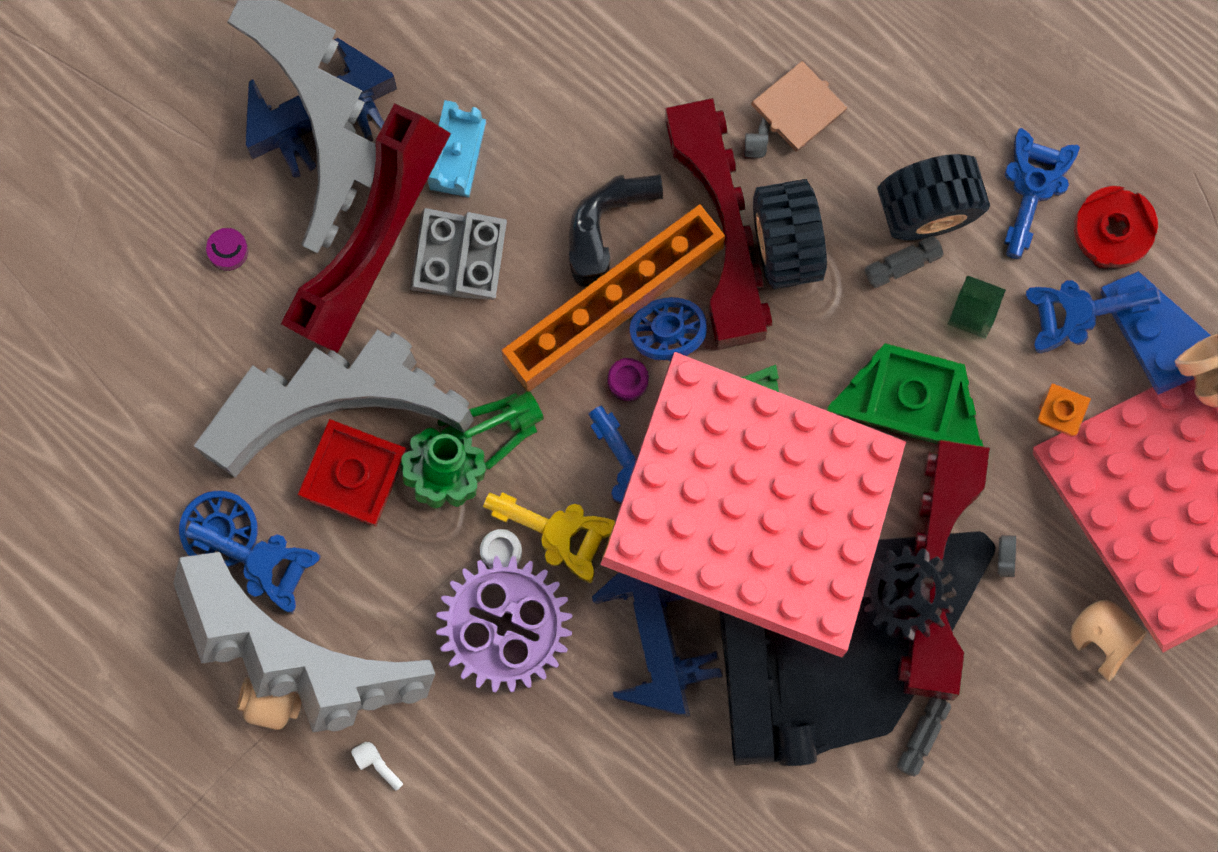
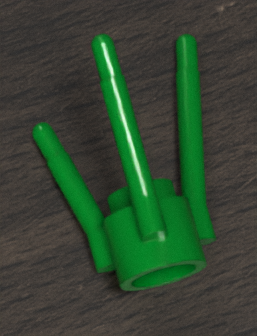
M530 391L519 396L515 392L504 399L469 409L472 417L500 409L502 413L464 431L463 437L466 439L504 422L507 423L511 431L520 429L513 438L485 463L486 469H491L525 438L538 432L535 424L544 420V417ZM440 420L437 421L439 426L447 425Z

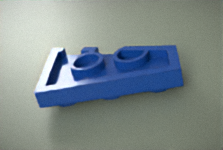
M1138 271L1101 287L1102 298L1128 294L1130 287L1144 284L1147 289L1155 288L1156 286ZM1160 290L1161 303L1150 305V311L1134 314L1132 309L1111 313L1157 395L1194 379L1193 376L1182 375L1175 364V360L1194 344L1211 336Z

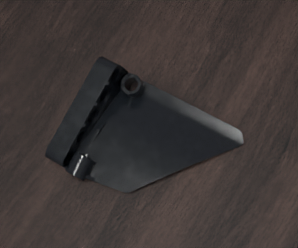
M981 531L950 533L946 542L942 559L944 565L941 571L948 570L952 574L953 579L945 585L953 587L956 591V596L946 598V602L954 609L952 613H945L952 631L976 590L996 550L995 544ZM916 536L879 539L873 562L876 559L883 564L889 561L887 551L892 550L897 557L902 556L904 546H909L914 553ZM872 562L869 574L876 575L878 570ZM913 567L904 568L897 572H909ZM867 582L865 589H871V584ZM887 583L883 589L882 601L887 596ZM906 588L902 594L910 600L911 598L908 597L909 588ZM862 597L848 651L841 658L719 611L734 765L779 762L780 765L784 766L809 765L817 762V755L828 750L882 737L891 733L914 695L903 693L904 681H898L900 659L902 655L908 656L910 643L907 639H903V631L901 630L897 638L894 639L887 634V627L879 630L873 624L877 616L869 617L864 611V608L872 603V601L865 600Z

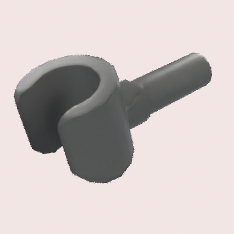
M763 117L759 125L758 134L746 133L745 157L762 158L766 155L770 124Z

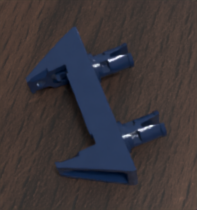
M336 38L334 40L339 42L336 49L345 64L344 72L347 73L343 76L339 75L337 78L362 90L358 99L365 103L356 121L364 134V138L374 141L368 122L372 121L379 132L384 124V120L374 100L397 90L395 77L392 72L343 40ZM254 79L250 80L248 85L246 146L252 159L279 148L294 178L301 177L296 157H300L310 172L314 170L316 163L312 160L301 138L302 135L311 132L312 127L299 95L272 110V106L266 104Z
M618 572L592 596V601L595 604H601L615 599L628 600L629 597H634V611L648 672L651 673L653 682L647 683L645 681L642 682V685L615 691L613 696L619 700L689 717L690 711L685 694L687 684L723 677V671L720 668L701 669V667L720 660L718 652L716 650L712 653L681 660L676 654L666 607L669 606V602L686 598Z

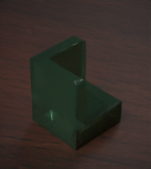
M966 276L947 324L986 339L994 324L1006 289L971 276Z

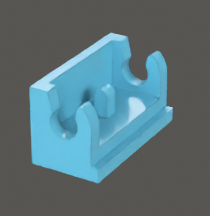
M444 100L439 126L450 132L451 135L428 178L429 188L434 191L470 197L486 119H482L481 111L475 107H472L471 112H465L458 109L459 106L456 102Z

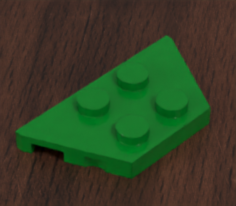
M887 343L883 344L867 365L855 375L848 386L827 408V411L854 422L934 444L944 440L983 446L975 419L974 402L970 397L968 388L969 380L965 364Z

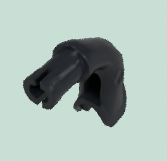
M661 174L626 179L624 175H619L580 201L572 214L569 229L570 270L572 277L580 287H588L609 271V247H604L600 229L602 213L618 207H627V203L663 199Z

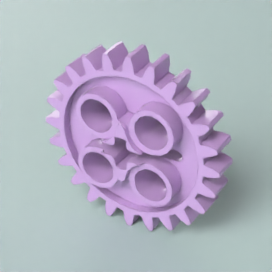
M495 556L493 568L487 569L485 564L479 560L477 561L478 574L474 576L467 569H463L462 573L466 582L463 585L455 581L450 582V586L456 592V595L454 597H441V600L450 606L449 611L438 612L436 615L439 619L447 621V626L436 630V634L449 636L450 640L440 648L441 652L454 650L456 655L449 662V666L453 667L463 663L465 668L462 671L461 678L465 679L472 673L477 674V688H480L486 679L491 680L493 692H497L501 682H506L509 691L512 693L515 691L516 680L519 679L522 680L527 688H531L530 675L535 673L539 678L545 680L547 677L542 666L546 663L557 668L559 664L552 654L554 651L566 653L568 650L559 642L560 637L572 636V631L561 627V622L571 619L572 614L560 612L559 609L568 601V598L554 597L553 593L559 587V582L548 586L543 583L548 572L546 569L537 576L531 574L532 561H529L521 570L517 569L515 556H512L508 567H502L499 557ZM491 585L502 588L506 597L503 605L494 609L488 608L481 601L482 591ZM527 602H537L543 608L544 617L540 623L529 625L521 619L520 608ZM475 607L497 618H502L504 613L512 615L511 623L513 625L538 634L539 640L535 642L512 631H506L504 636L498 635L496 633L497 625L471 615L469 610ZM472 624H481L488 630L489 639L482 647H471L465 641V631ZM512 640L524 643L528 652L525 661L519 664L509 663L503 655V648L506 643Z

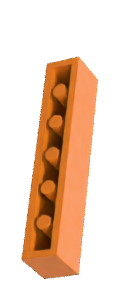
M699 204L503 348L501 351L504 363L526 391L533 390L633 316L638 310L652 302L724 248V233L701 204Z

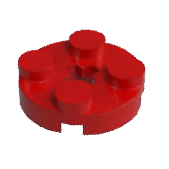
M1107 186L1089 195L1076 214L1074 221L1076 242L1083 254L1091 259L1095 266L1103 269L1109 267L1115 269L1126 268L1141 261L1149 252L1155 242V236L1158 231V218L1152 204L1140 193L1137 192L1135 194L1129 190H1123L1125 187ZM1109 218H1114L1117 223L1124 222L1126 224V228L1121 232L1122 236L1116 237L1114 234L1108 233L1106 228L1109 226Z

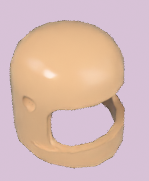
M1215 334L1187 349L1175 360V364L1182 375L1194 377L1197 398L1205 405L1217 408L1218 334Z
M1100 600L1088 606L1076 618L1071 629V640L1078 651L1083 650L1093 641L1105 652L1106 660L1098 672L1110 682L1121 664L1140 644L1148 632L1119 605L1109 600Z

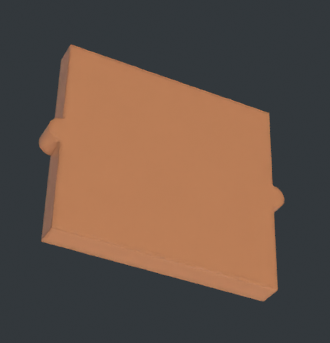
M803 61L798 63L751 103L754 109L771 125L770 131H777L796 152L847 110L844 103L828 88L829 83L825 80L821 81Z

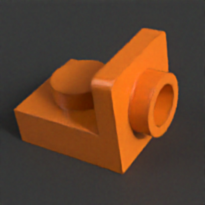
M1052 383L1044 393L1039 409L1041 411L1037 422L1074 437L1080 429L1091 398Z

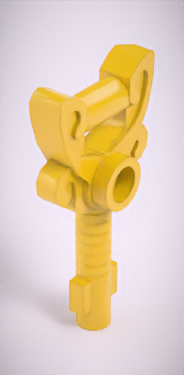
M489 492L483 507L493 511L492 517L507 523L508 519H511L543 534L541 542L543 548L547 550L545 553L547 564L554 567L559 566L564 561L568 569L578 578L587 583L593 582V557L602 538L611 535L615 523L614 520L597 516L584 517V510L577 504L569 505L565 513L557 511L550 519H547L517 505V499L502 492L498 496ZM581 529L587 530L577 554H572L570 552L571 538Z

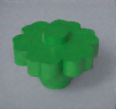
M449 426L441 434L434 428H426L421 434L411 438L410 451L404 453L401 459L402 481L406 486L415 488L414 496L418 502L427 503L432 508H439L447 501L450 505L459 507L466 500L476 496L477 483L484 479L486 465L483 450L478 447H472V437L466 439L463 437V432Z

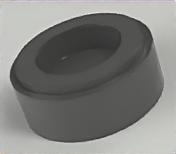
M1001 535L999 537L998 575L1000 577H1015L1016 536Z

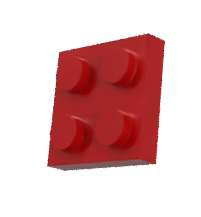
M329 419L298 496L309 502L377 527L400 471L402 456L407 452V448Z

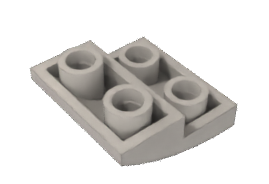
M424 208L421 214L410 290L453 297L494 300L497 292L507 220L467 212L463 216Z

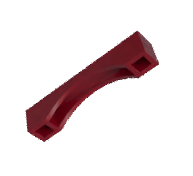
M713 98L665 108V124L673 158L688 169L705 188L715 205L725 235L724 267L719 284L710 300L708 310L717 350L764 341L766 339L767 327L773 325L768 302L761 303L758 288L763 287V278L759 264L751 263L749 250L754 249V240L750 225L743 226L740 211L745 210V201L741 186L734 187L731 173L736 172V163L732 148L725 149L722 135L727 134L723 110L716 111Z
M394 103L375 140L376 161L373 183L358 225L346 245L332 262L313 279L299 287L281 325L336 353L339 352L451 135L450 132L424 116Z
M940 440L934 452L928 451L924 476L931 477L929 492H922L919 507V516L926 517L924 533L917 532L914 556H917L920 549L924 548L930 554V560L938 556L942 561L946 542L955 522L985 489L989 447ZM935 586L930 590L931 604L935 597ZM909 589L908 597L912 598L915 593ZM942 612L939 617L945 625L942 628L934 623L929 625L930 636L927 638L920 630L915 631L914 639L909 643L908 656H901L898 681H904L903 693L950 701H954L960 694L965 653L953 635L945 612ZM906 615L905 620L914 619L920 615Z

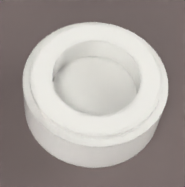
M498 529L484 537L480 545V555L483 563L489 569L493 568L495 556L499 557L502 567H508L512 556L516 557L517 565L519 564L522 557V547L515 534L508 530Z

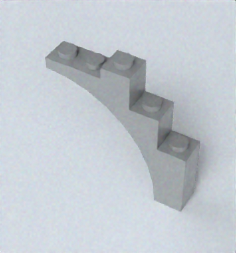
M238 0L227 23L254 40L279 64L296 88L310 119L317 149L318 185L313 214L301 245L318 253L321 246L327 249L330 247L339 228L333 222L339 210L348 211L357 193V190L351 188L354 180L367 187H370L373 181L376 161L375 143L344 128L347 121L354 124L365 102L358 99L362 90L318 68L321 61L328 65L339 42L332 39L336 30L278 0Z
M377 329L349 369L347 368L350 363L332 350L326 355L316 347L288 385V381L274 370L267 368L265 372H262L252 365L194 447L202 456L236 478L259 451L284 432L312 418L343 409L374 406L406 409L437 418L461 432L466 431L474 419L467 408L470 403L453 390H449L447 394L443 393L433 386L436 381L423 370L416 367L413 372L411 371L417 362L410 351L412 345L407 340L394 332L387 336Z
M220 552L179 558L173 584L201 664L214 661L228 662L242 657L257 698L271 695L281 697L298 691L312 732L325 730L340 731L348 726H353L357 712L361 709L375 710L384 705L401 702L410 704L427 698L435 676L430 660L409 662L365 660L325 649L298 637L274 622L258 608L233 579Z

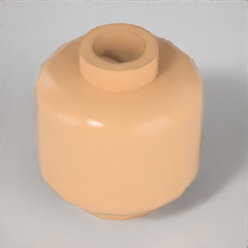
M245 677L239 693L237 710L243 711V717L249 724L280 730L287 724L289 718L297 719L302 702L296 691L281 697L271 695L257 698L250 678Z

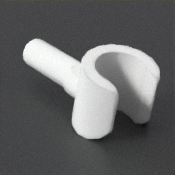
M364 742L352 749L351 753L361 770L373 764L377 772L395 791L403 785L400 779L386 766L374 744Z

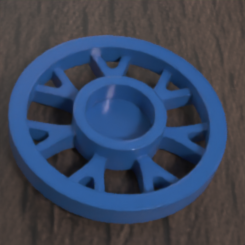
M668 297L654 300L638 310L631 320L629 330L633 346L642 355L654 360L671 361L674 352L688 356L699 348L706 337L707 323L703 311L695 303L683 298ZM675 307L680 308V310L676 314L668 312V308ZM653 312L656 317L650 322L645 317ZM695 315L698 318L697 321L684 325V321ZM637 331H652V335L637 337ZM685 334H696L692 340L684 338ZM655 342L661 344L658 349L650 348ZM678 343L681 346L679 348L672 350L668 349L669 345Z
M228 491L204 493L195 498L186 507L181 516L179 536L182 546L189 556L197 554L192 550L195 547L193 542L189 545L188 537L184 536L188 521L202 524L205 521L219 528V534L232 540L235 535H240L249 540L246 547L253 549L256 544L258 522L255 513L243 498ZM219 498L216 505L211 499ZM223 498L235 502L229 516L220 512ZM208 501L214 513L204 519L197 510V507L203 502ZM239 505H241L244 510L237 512ZM193 511L197 514L196 518L190 517ZM248 514L251 525L236 529L233 520ZM251 530L250 536L245 534V532ZM210 548L205 554L215 553L216 550ZM230 557L229 560L224 561L227 568L240 563L238 560Z

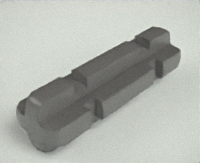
M930 236L920 241L919 246L916 248L913 244L885 257L883 263L877 261L868 265L865 268L866 277L874 288L883 286L890 282L889 278L891 277L898 279L923 267L924 262L927 260L930 264L942 258L944 255L942 246L938 239Z
M938 698L929 699L924 709L926 714L920 717L906 745L908 750L902 753L897 763V768L900 771L914 777L919 774L925 762L922 759L924 756H928L942 728L940 722L946 719L951 709L949 702Z

